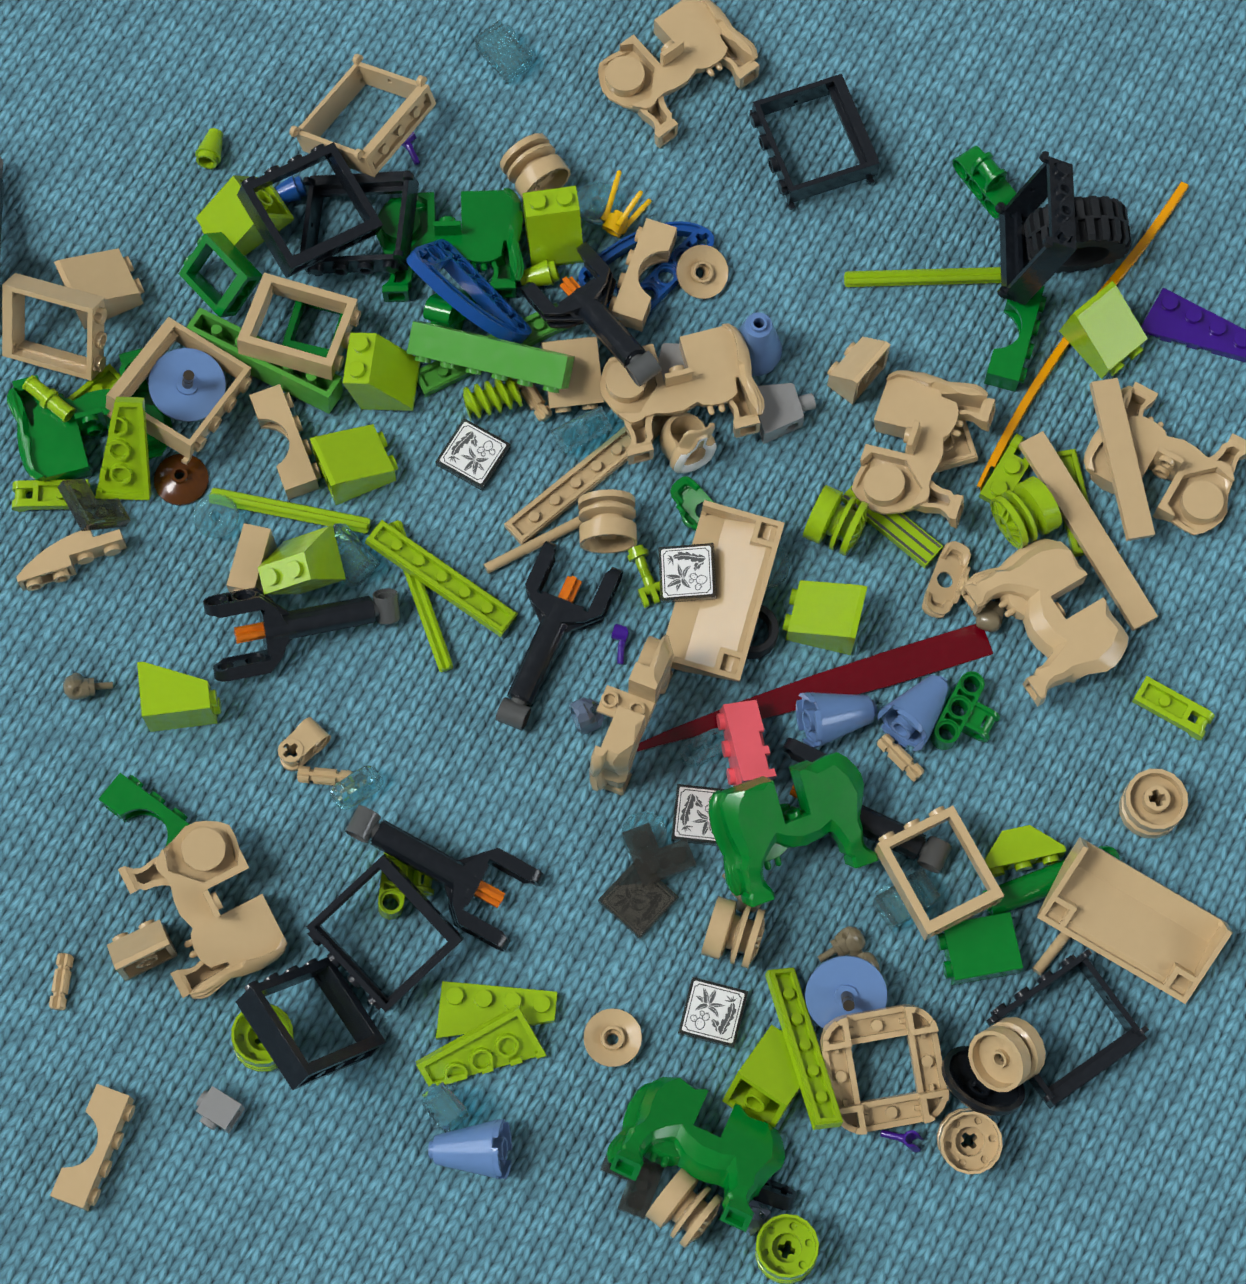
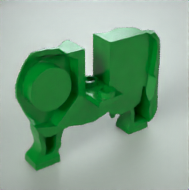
M510 188L488 191H461V228V221H456L452 216H444L439 221H436L434 192L418 193L411 252L421 245L444 239L450 242L475 269L476 264H481V270L486 271L487 264H490L494 271L490 285L504 299L516 298L515 281H520L524 274V262L519 247L523 214L518 195ZM402 197L391 198L384 204L378 214L383 226L376 237L384 254H393V251H395ZM410 266L407 271L390 273L388 282L382 286L384 302L409 301L408 290L412 287V277L414 274Z
M143 348L119 354L122 363L119 369L120 376H122ZM29 377L12 381L14 388H11L8 392L7 404L17 422L19 454L28 475L37 481L74 480L80 477L93 476L83 436L94 437L101 435L106 430L109 431L111 418L107 417L110 410L106 408V396L111 389L87 392L74 401L64 398L62 393L58 394L60 398L76 409L72 418L67 422H63L51 410L41 407L40 401L22 389L24 382ZM145 379L131 397L144 398L145 412L172 428L171 418L163 414L153 403ZM147 433L149 459L163 455L168 446Z
M834 752L824 755L813 762L806 760L789 766L800 809L790 806L788 803L780 804L774 781L764 776L713 793L708 809L711 830L723 855L726 884L735 896L741 895L742 903L755 907L774 900V892L764 880L763 867L765 866L766 870H770V861L773 859L776 866H781L780 855L787 848L804 847L827 833L834 838L839 851L844 854L846 865L859 868L879 860L877 853L867 848L863 840V828L860 821L864 790L862 775L857 767L844 755Z
M661 1077L651 1083L642 1085L634 1093L627 1106L622 1131L607 1148V1159L611 1163L610 1170L636 1181L643 1166V1156L651 1162L660 1164L661 1167L677 1165L698 1180L723 1187L724 1200L722 1206L724 1211L720 1220L746 1232L754 1215V1212L749 1207V1203L754 1197L759 1195L768 1179L782 1168L785 1160V1149L778 1130L768 1123L750 1117L745 1113L741 1105L735 1103L721 1137H718L708 1130L694 1126L708 1090L695 1089L683 1079L677 1077Z

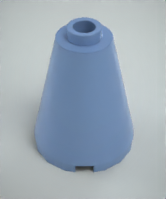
M757 312L749 315L738 329L749 349L752 376H762L770 373L782 357V343L771 319L766 314Z
M930 675L885 705L878 713V720L882 717L884 722L881 726L883 731L889 734L895 740L894 742L905 748L907 745L914 747L912 751L921 750L926 745L951 695L949 682L942 676Z
M805 692L799 694L802 700L796 701L799 731H805L807 738L802 740L813 748H818L872 723L874 717L877 716L876 703L867 695Z
M497 1119L437 1134L434 1136L433 1141L429 1142V1158L433 1159L434 1163L439 1166L496 1179H506L512 1160H506L508 1150H512V1136L509 1123L504 1122L505 1119Z

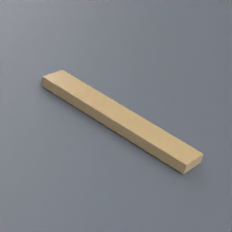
M1118 378L1091 382L1089 384L1126 541L1153 537L1155 531Z

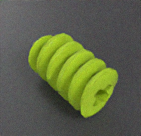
M508 377L504 384L501 380L495 379L494 387L489 381H485L484 390L478 384H474L473 393L468 387L463 388V400L470 421L471 413L473 412L480 419L483 409L489 416L492 415V407L494 406L501 413L504 403L510 410L513 409V401L515 400L520 407L523 406L517 383L511 377Z

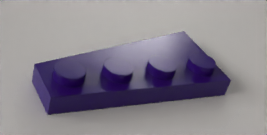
M1162 288L1141 325L1146 336L1159 337L1161 341L1169 343L1174 341L1186 344L1188 348L1195 350L1201 348L1211 351V354L1246 362L1245 329Z

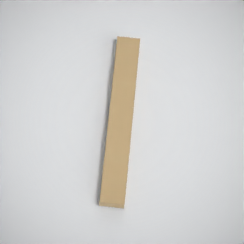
M673 415L653 417V440L660 435L665 422ZM625 426L504 523V527L520 545L530 541L578 502L579 497L590 492L628 461L626 450L631 444V439L626 432Z
M1044 431L1021 442L1018 447L1037 478L1046 485L1053 495L1063 520L1132 632L1155 620L1158 615Z

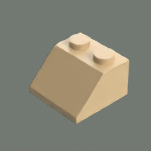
M862 337L857 343L852 342L844 352L845 357L840 363L838 361L834 362L828 370L827 386L853 405L886 367L891 344L887 341Z
M154 919L148 920L140 924L138 930L130 934L128 932L121 933L112 939L113 942L107 944L113 965L125 981L178 956L160 919L157 921Z

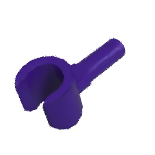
M412 132L402 146L406 147L414 165L420 163V160L411 144L416 139L415 133Z
M615 624L611 638L619 640L617 664L623 665L629 632L626 626Z
M882 1129L880 1134L881 1137L904 1143L912 1152L921 1151L918 1146L912 1144V1141L914 1139L924 1140L914 1130H909L905 1134H899Z

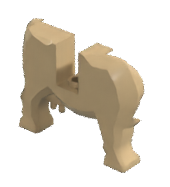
M681 0L654 19V34L664 44L661 48L660 63L634 34L620 44V51L608 56L599 63L598 76L604 95L610 101L637 113L644 122L649 124L655 131L654 140L658 148H661L678 134V123L675 119H672V113L665 104L664 96L685 87L697 73L706 71L709 76H714L715 73L711 69L714 66L719 71L723 69L722 66L730 70L739 89L747 86L759 75L760 65L755 61L758 58V54L754 44L732 26L723 11L712 0Z
M727 323L722 324L720 327L680 336L679 348L685 367L683 365L673 366L668 370L669 373L664 374V379L662 372H660L640 387L635 384L626 369L615 357L609 358L601 375L600 391L604 401L624 422L626 432L631 439V444L626 450L629 465L654 458V448L652 445V420L654 416L682 414L696 406L707 407L708 413L714 415V406H718L719 411L723 413L725 411L724 404H726L734 417V437L738 438L760 432L761 422L758 416L763 414L765 407L764 398L752 378L749 349L743 335L736 327ZM653 343L642 346L646 352L649 351L658 361Z
M897 370L889 374L886 379L887 382L874 418L876 432L904 438L903 442L907 443L905 453L865 444L860 459L861 467L854 478L852 491L860 502L869 503L868 509L883 515L910 511L941 514L947 519L951 527L957 529L964 509V496L953 495L950 490L936 485L931 478L943 458V442L950 435L956 437L961 435L960 431L954 429L955 426L963 427V421H970L982 430L989 431L996 410L995 399L987 398L988 392L976 384L949 382L923 372Z
M1137 382L1134 383L1133 387L1126 386L1122 388L1121 393L1141 477L1143 478L1146 471L1150 469L1157 477L1172 481L1152 517L1171 522L1191 535L1203 534L1213 529L1222 522L1227 514L1228 496L1234 482L1233 473L1237 462L1246 459V440L1232 433L1227 443L1222 444L1213 456L1207 457L1197 447L1187 441L1167 436L1163 429V422H1158L1157 424L1154 422L1153 417H1143V413L1153 406L1158 393ZM1099 428L1085 451L1084 465L1086 471L1090 473L1091 480L1102 490L1115 495Z
M1040 539L1031 542L1024 548L1018 549L999 567L975 573L969 578L961 591V595L975 615L980 613L989 601L1000 598L1001 602L998 606L1000 608L1005 607L1007 610L1005 612L1006 617L1013 616L1018 620H1023L1028 638L1047 657L1046 662L1038 667L1033 675L1027 677L1023 683L1024 688L1037 707L1044 703L1049 689L1065 682L1075 683L1076 680L1088 674L1103 673L1114 668L1121 660L1129 639L1123 627L1111 614L1104 597L1068 619L1065 618L1064 609L1058 602L1055 603L1054 601L1082 585L1088 574L1079 566L1072 551L1061 541Z
M664 635L661 639L648 636L638 662L635 663L629 677L628 692L607 685L601 696L596 712L613 719L601 747L595 745L591 756L589 780L592 789L595 791L605 789L619 795H624L632 776L630 771L639 742L650 721L659 695L665 694L673 675L671 666L674 653L668 635Z
M199 821L187 825L161 850L158 857L152 859L143 867L133 869L123 866L118 869L130 894L139 889L148 890L155 886H170L173 900L180 916L193 928L191 939L186 941L184 946L186 948L193 946L194 950L190 952L189 956L191 958L198 956L200 961L191 968L177 969L170 973L182 998L189 994L193 999L209 997L228 980L259 971L273 963L285 952L287 947V941L263 894L220 915L218 910L223 908L216 892L210 894L208 889L249 868L230 825L222 822Z

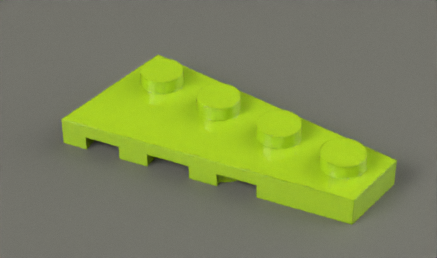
M116 397L95 499L150 500L151 483L145 401L142 397Z
M442 981L436 1040L462 1036L516 1005H519L530 1026L554 1023L558 993L555 991Z
M516 1005L415 1062L429 1088L433 1089L467 1079V1076L481 1072L482 1074L494 1071L493 1069L509 1064L513 1066L523 1063V1060L534 1057L538 1059L547 1055L519 1005Z

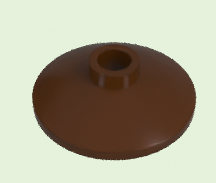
M175 454L164 459L157 467L154 474V486L158 495L167 503L177 506L189 505L200 499L207 490L209 483L208 471L204 463L193 455L187 465L181 462L184 455ZM178 473L185 474L182 479L175 478Z

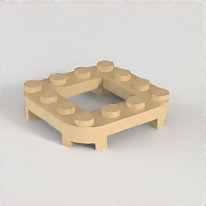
M903 1004L841 1015L824 1026L820 1038V1050L843 1119L841 1125L843 1128L855 1134L865 1135L867 1132L921 1122L925 1124L936 1120L935 1118L943 1111L947 1101H949V1089L942 1076V1056L937 1033L939 1029L935 1020L925 1010L915 1005ZM907 1035L916 1092L860 1101L851 1050L852 1045Z

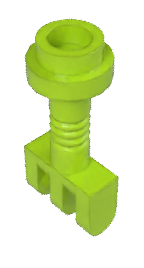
M643 544L634 546L628 550L629 555L627 558L629 562L636 563L641 578H643L642 581L645 587L638 589L637 592L643 607L646 608L650 606L647 595H651L654 604L660 603L657 592L661 591L663 597L662 580L655 583L650 573L651 571L645 559L649 555L648 549L644 548Z

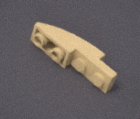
M89 527L75 532L46 548L32 559L16 578L23 591H35L50 582L60 583L69 580L70 576L76 575L74 564H88L94 558L103 555H117L121 550L126 549L127 546L120 529L94 536Z

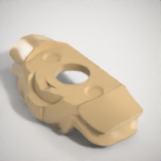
M956 541L948 542L939 555L922 604V610L930 617L943 618L951 610L953 604H956L962 596L961 591L969 580L971 567H968L971 554L967 546ZM940 573L950 575L952 579L950 587L944 588L938 584L937 577Z

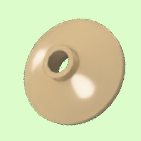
M697 245L687 249L681 255L677 263L676 275L679 285L688 295L698 299H707L717 295L725 287L728 279V265L724 256L717 249L708 245ZM697 268H701L703 270V276L701 278H699L696 275Z
M605 1009L596 1013L588 1021L584 1030V1045L587 1053L595 1062L603 1066L619 1067L625 1065L637 1055L641 1047L642 1033L638 1022L632 1015L620 1009ZM616 1035L618 1042L614 1045L609 1044L607 1041L608 1036Z

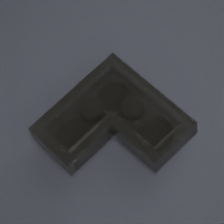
M85 479L63 480L58 486L81 531L126 527L131 521L119 498L96 500Z
M649 823L622 832L623 839L643 887L695 868L697 865L686 839L659 848Z
M606 1153L600 1171L627 1181L618 1210L646 1220L645 1215L650 1209L665 1167H661L660 1164L651 1162L643 1156V1166L636 1181L610 1170L611 1163H609Z

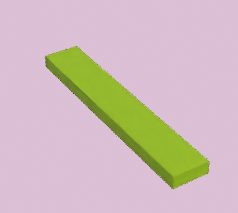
M381 520L367 537L365 544L499 637L503 636L517 617L518 613L385 521Z
M795 968L767 970L765 977L812 1129L841 1127L843 1119Z

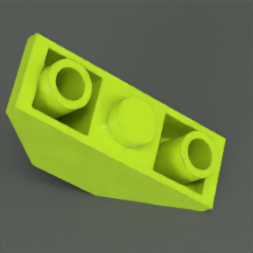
M1031 825L1002 831L984 861L995 878L1004 875L1005 871L1010 869L1022 872L1033 868V864L1043 862L1044 866H1049L1057 863L1066 853V848L1063 844Z

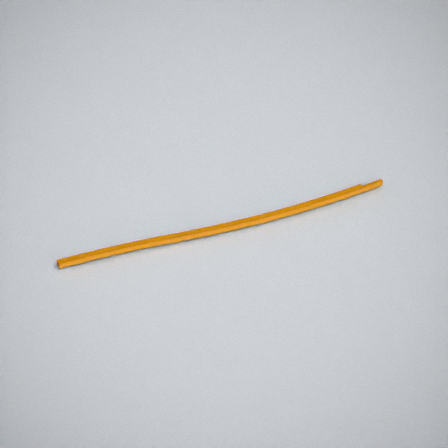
M1181 181L1155 221L1099 291L1112 281L1117 286L1174 211L1189 187L1188 184ZM1065 337L1059 342L1036 376L1005 428L977 484V489L980 487V492L990 473L989 468L991 466L994 469L996 468L1035 396L1069 347L1070 343Z

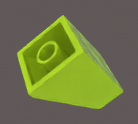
M233 175L198 214L196 219L204 234L222 232L245 256L262 244L264 240L237 196L242 185L241 183L250 176ZM273 185L255 192L278 231L294 220L293 215Z
M576 186L522 193L524 224L531 267L546 259L548 262L555 260L556 266L583 263L584 261L576 249L583 244Z
M1113 281L1077 309L1059 330L1101 379L1108 373L1111 376L1118 373L1125 366L1122 362L1128 357L1131 360L1136 358L1144 350L1141 346L1148 339Z
M350 333L343 385L361 409L413 411L420 361H416L414 355L407 354V351L377 333Z
M374 424L310 438L315 460L335 505L396 481L395 471L398 470L397 463L392 454L387 455L384 449L388 446L382 431L377 433Z
M327 526L284 541L258 566L264 595L302 594L346 579L333 526Z
M800 580L798 589L792 588L789 604L794 605L792 615L786 614L782 630L787 631L786 640L851 655L868 586Z
M137 662L141 714L150 732L218 724L217 714L222 713L220 698L217 697L216 689H211L207 680L146 662Z
M771 1024L737 1072L722 1100L731 1108L734 1107L735 1103L741 1105L745 1113L750 1117L768 1123L774 1128L800 1090L782 1030Z

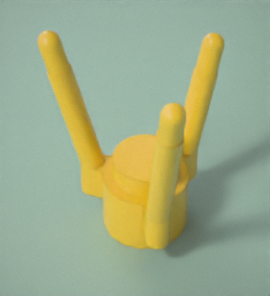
M620 170L616 172L605 211L600 218L604 221L602 228L617 238L626 233L630 225L652 202L651 199H647L628 219V215L643 195V191L640 190L624 212L615 210L613 213H610L622 174Z

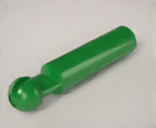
M1108 845L1099 846L1100 849L1120 860L1116 849ZM1065 860L1000 884L999 887L1004 897L1000 903L986 909L989 915L1007 913L1046 898Z

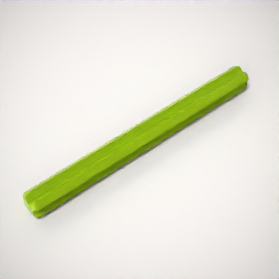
M1001 267L846 271L844 273V285L846 287L1001 283Z
M212 488L209 497L212 504L323 526H333L334 528L364 534L369 532L371 520L368 517L221 488Z
M400 520L389 523V525L407 536ZM403 570L440 672L453 669V663L425 585Z

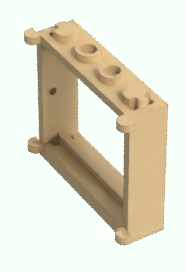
M355 54L352 59L353 66L299 127L294 125L290 128V135L297 138L302 150L310 153L314 147L320 144L327 146L333 143L321 138V135L366 84L407 98L363 150H354L335 143L349 168L375 177L433 109L436 102L429 85L425 84L427 77L419 75L415 81L362 63L363 56Z
M168 317L107 393L106 408L110 410L107 417L111 418L116 397H131L150 374L156 361L169 350L175 341L186 348L197 349L207 353L219 364L223 371L236 379L190 439L145 412L147 433L184 455L181 462L187 465L193 453L202 450L207 441L206 436L210 431L214 433L222 422L221 417L223 414L232 411L239 393L242 392L244 394L248 390L252 382V376H250L251 367Z

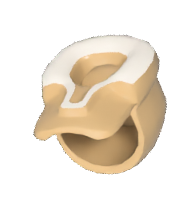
M690 413L673 415L665 422L660 433V449L670 461V467L676 473L686 474L695 471L712 459L717 448L712 435L715 428L714 423H710L705 427L698 417Z

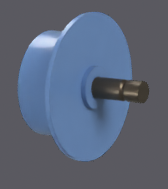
M180 348L164 354L156 361L149 375L148 387L153 403L163 414L177 421L194 422L208 416L225 394L226 381L221 367L210 355L197 349Z
M838 956L823 962L811 974L806 986L805 1001L812 1019L820 1027L824 1028L827 1023L841 1015L885 1008L887 988L881 973L870 962L855 956Z

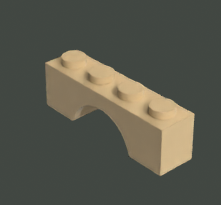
M646 218L643 227H638L634 240L637 242L635 250L630 249L626 260V265H629L626 273H621L618 280L617 288L620 289L617 297L612 296L609 304L610 312L623 326L643 331L651 310V297L640 286L639 278L648 267L669 261L677 239V227Z
M279 384L250 394L251 403L261 429L278 431L289 441V450L286 457L276 466L288 500L319 489L317 479H320L321 475L316 462L311 464L308 458L312 451L307 439L301 440L299 432L303 431L298 415L292 416L290 408L294 407L289 392L283 393Z
M96 1084L85 1111L93 1119L97 1127L98 1140L91 1156L83 1163L73 1167L61 1168L51 1192V1197L85 1211H89L90 1206L96 1205L101 1189H98L101 1179L108 1176L112 1167L110 1158L113 1150H118L124 1137V1133L121 1132L125 1121L129 1122L134 1114L135 1105H133V1098Z

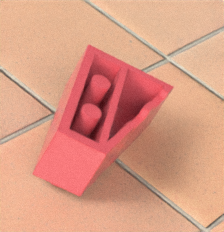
M757 700L723 704L719 710L720 713L716 715L718 729L723 730L725 741L721 742L723 756L724 758L728 757L730 766L726 770L728 784L736 786L761 776L774 780L776 772L775 768L769 769L767 755H770V749L768 745L765 746L762 734L764 727Z

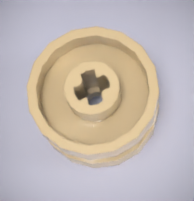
M1148 769L1138 773L1124 789L1119 801V814L1124 825L1133 834L1143 838H1159L1169 834L1184 817L1188 807V793L1182 781L1173 773L1163 769Z
M1006 1017L975 1035L969 1045L968 1053L971 1069L977 1079L987 1088L996 1092H1009L1037 1075L1045 1064L1046 1055L1043 1040L1037 1030L1027 1021L1017 1017Z

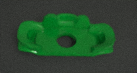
M683 476L672 485L670 490L671 497L677 504L676 508L679 510L684 525L696 531L700 519L696 514L697 506L703 503L704 500L715 502L694 480L688 476Z

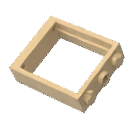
M14 273L2 284V356L92 381L104 370L106 365V357L104 356V346L107 340V334L104 332V323L107 318L105 297ZM25 295L88 312L87 357L25 340Z
M264 273L237 338L238 354L333 380L335 372H340V368H342L344 361L342 354L344 348L348 349L352 327H357L359 324L361 311L358 310V299ZM274 294L343 314L326 358L256 338Z
M944 806L938 807L929 813V818L921 822L918 818L903 826L905 830L897 834L894 831L884 834L878 839L879 843H877L875 848L878 858L924 941L1000 903L1004 897L954 806L947 809ZM948 821L987 892L929 920L891 849Z

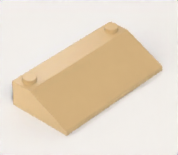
M704 500L691 547H711L713 593L679 596L676 598L666 632L674 653L671 668L683 672L740 682L784 522Z
M1079 837L1065 859L1037 914L1038 919L1184 1004L1187 1003L1233 933L1227 922Z

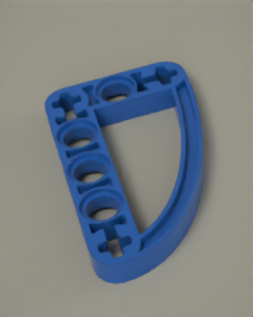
M683 221L664 223L677 227V236L688 238L671 253L668 262L661 263L640 283L643 290H651L655 293L654 299L651 300V310L679 284L676 275L677 257L682 255L687 249L697 246L698 239L701 241L707 239V245L714 247V236L707 228ZM636 232L612 244L598 255L607 265L611 264L619 257L628 253L630 249H635L637 242L634 241ZM585 266L581 269L578 276V283L581 287L586 284V276L589 278L593 277ZM662 272H669L673 275V280L669 283H663L659 280L658 276ZM616 284L614 292L618 295L620 289L617 288Z
M439 239L416 247L406 258L408 265L440 297L489 334L502 340L522 344L532 333L530 326L450 242ZM444 268L477 304L459 291L438 270Z

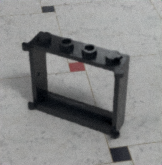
M842 74L753 102L752 110L749 113L751 125L759 131L758 139L761 149L763 151L767 150L769 168L772 173H776L779 179L777 186L780 194L786 196L789 210L796 208L794 202L864 179H866L869 185L875 182L873 177L878 175L880 162ZM830 95L859 165L793 186L765 115Z
M1043 151L1039 156L1043 164L1006 206L1003 202H999L995 206L996 212L999 213L1001 287L997 293L1001 298L1023 305L1029 302L1077 250L1073 164L1050 157L1047 151ZM1048 197L1049 236H1046L1042 241L1044 247L1029 262L1024 224L1028 216L1034 213Z
M411 171L378 172L375 177L364 173L353 174L365 195L402 194L395 251H393V254L332 256L305 269V271L309 275L313 274L315 276L330 273L347 275L348 273L356 272L372 274L373 272L381 271L387 273L407 271L409 265L406 258L411 252L419 182ZM336 174L315 175L303 178V185H309L300 252L318 243L323 198L348 196Z
M1089 949L1077 958L1074 954L1070 955L1060 963L1062 967L1054 974L1049 970L1036 980L1039 983L1036 987L1030 990L1026 986L1013 996L1015 998L1013 1003L1008 1006L1005 1003L1000 1004L990 1012L992 1016L986 1020L989 1027L994 1025L1069 972L1079 967L1125 1029V1034L1050 1087L1046 1085L1039 1074L1028 1079L1049 1109L1147 1040L1144 1033L1149 1031L1146 1025L1141 1029L1138 1027L1087 958L1092 955Z

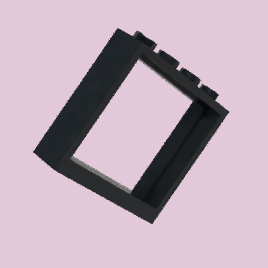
M334 142L327 146L320 144L303 157L301 154L296 155L288 160V164L284 166H272L264 172V175L258 178L251 176L241 183L242 185L237 194L286 278L377 235L383 226ZM327 159L364 222L292 256L255 192Z
M383 854L306 926L310 931L307 934L317 946L322 944L330 952L327 955L330 961L338 968L342 965L349 973L347 976L348 980L357 989L362 987L369 994L367 1000L370 1004H373L378 1010L382 1008L385 1012L464 939L386 854ZM380 869L447 940L434 955L389 997L322 926L334 912Z
M328 957L319 961L317 958H313L300 968L297 965L292 966L282 975L274 973L260 983L258 980H255L244 987L246 992L236 1001L241 1012L292 1090L368 1059L386 1043V1040L339 969ZM314 978L356 1043L308 1063L265 996Z

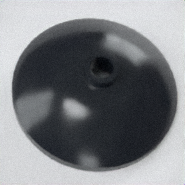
M969 1046L956 1047L947 1053L942 1062V1076L951 1093L961 1103L974 1111L991 1116L1009 1115L1020 1108L1025 1098L1023 1083L1009 1092H996L981 1083L971 1069L968 1057Z

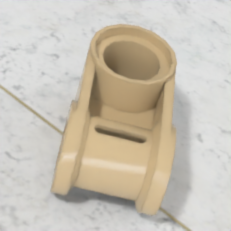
M311 717L304 719L278 747V755L282 766L288 771H297L300 766H304L315 754L324 749L329 743L331 736ZM289 752H290L291 754H295V753H296L297 756L293 757L292 755H289V756L287 757V753H289Z

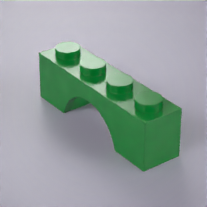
M1042 286L1026 305L1007 299L1003 313L1014 321L1018 329V338L1007 347L993 350L984 384L1015 392L1018 383H1024L1028 368L1023 367L1025 359L1030 360L1034 344L1029 342L1031 335L1036 336L1039 329L1040 320H1036L1038 312L1043 313L1047 297L1042 296L1045 286Z
M119 773L99 797V801L122 821L127 822L139 816H151L159 819L167 828L166 846L185 826L190 825L186 822L188 817L174 807L171 811L163 805L166 801L156 792L152 791L148 794L142 789L143 783L130 774L127 778L122 773Z

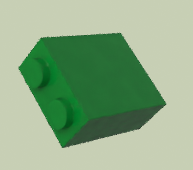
M1011 912L968 919L936 935L939 950H944L946 961L943 962L944 975L946 979L950 978L952 986L1019 974L1023 969Z

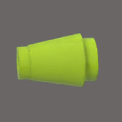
M210 128L195 152L196 162L203 168L213 169L221 162L223 132L219 129Z
M546 259L524 270L523 277L520 280L521 285L532 282L536 286L554 285V282L560 281L555 260L548 262Z

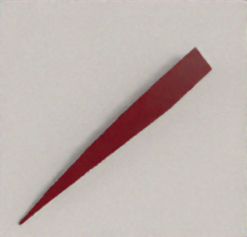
M976 624L808 676L743 701L757 700L761 719L795 711L796 701L802 700V697L799 696L800 693L815 692L857 695L992 655L993 650L985 631L978 628ZM719 710L642 741L639 743L637 752L718 731L716 715L720 712Z

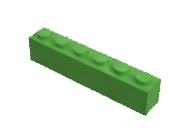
M202 308L198 309L186 327L250 366L251 376L271 386L280 384L283 392H289L291 396L330 414L343 394L342 377L334 374L333 380H328L238 354L237 338L241 327Z
M413 321L407 348V354L415 355L416 361L431 363V359L441 361L440 366L450 369H456V366L459 365L466 367L465 372L482 375V371L492 373L491 378L507 381L508 377L518 379L517 384L533 387V384L537 383L543 385V390L559 393V389L569 388L575 356L424 321Z

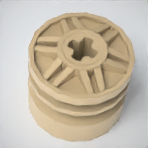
M535 133L521 139L508 149L500 161V169L507 175L508 180L515 184V190L522 199V193L562 188L570 177L569 167L558 154H555V148L542 133Z
M608 489L591 491L579 497V520L583 522L579 526L580 547L592 553L607 554L624 552L636 546L637 529L636 523L632 521L636 518V510L634 509L635 496L623 490Z
M718 896L701 955L719 960L725 948L731 950L730 963L735 964L738 952L745 954L741 967L748 969L759 950L765 929L764 914L766 910L759 908L754 921L748 919L751 911L750 906L747 905L742 915L738 916L736 915V901Z
M960 1108L947 1114L940 1123L936 1135L937 1146L944 1160L956 1171L965 1174H980L992 1168L999 1159L1003 1147L1002 1134L997 1124L986 1114L970 1108ZM964 1133L968 1135L975 1134L972 1138L974 1142L972 1146L968 1144L961 1145L964 1141L962 1137Z
M681 1168L660 1193L645 1216L659 1228L664 1227L670 1220L675 1222L670 1236L674 1239L682 1229L685 1230L686 1234L679 1244L686 1248L691 1242L699 1238L714 1220L723 1198L717 1194L708 1204L704 1200L712 1189L706 1187L698 1195L693 1191L698 1183V1179L692 1177Z

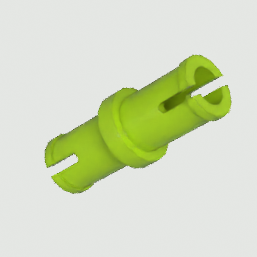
M31 375L24 382L22 389L40 401L41 407L51 410L63 422L69 421L75 414L76 409L60 398L54 388L49 389L36 376Z

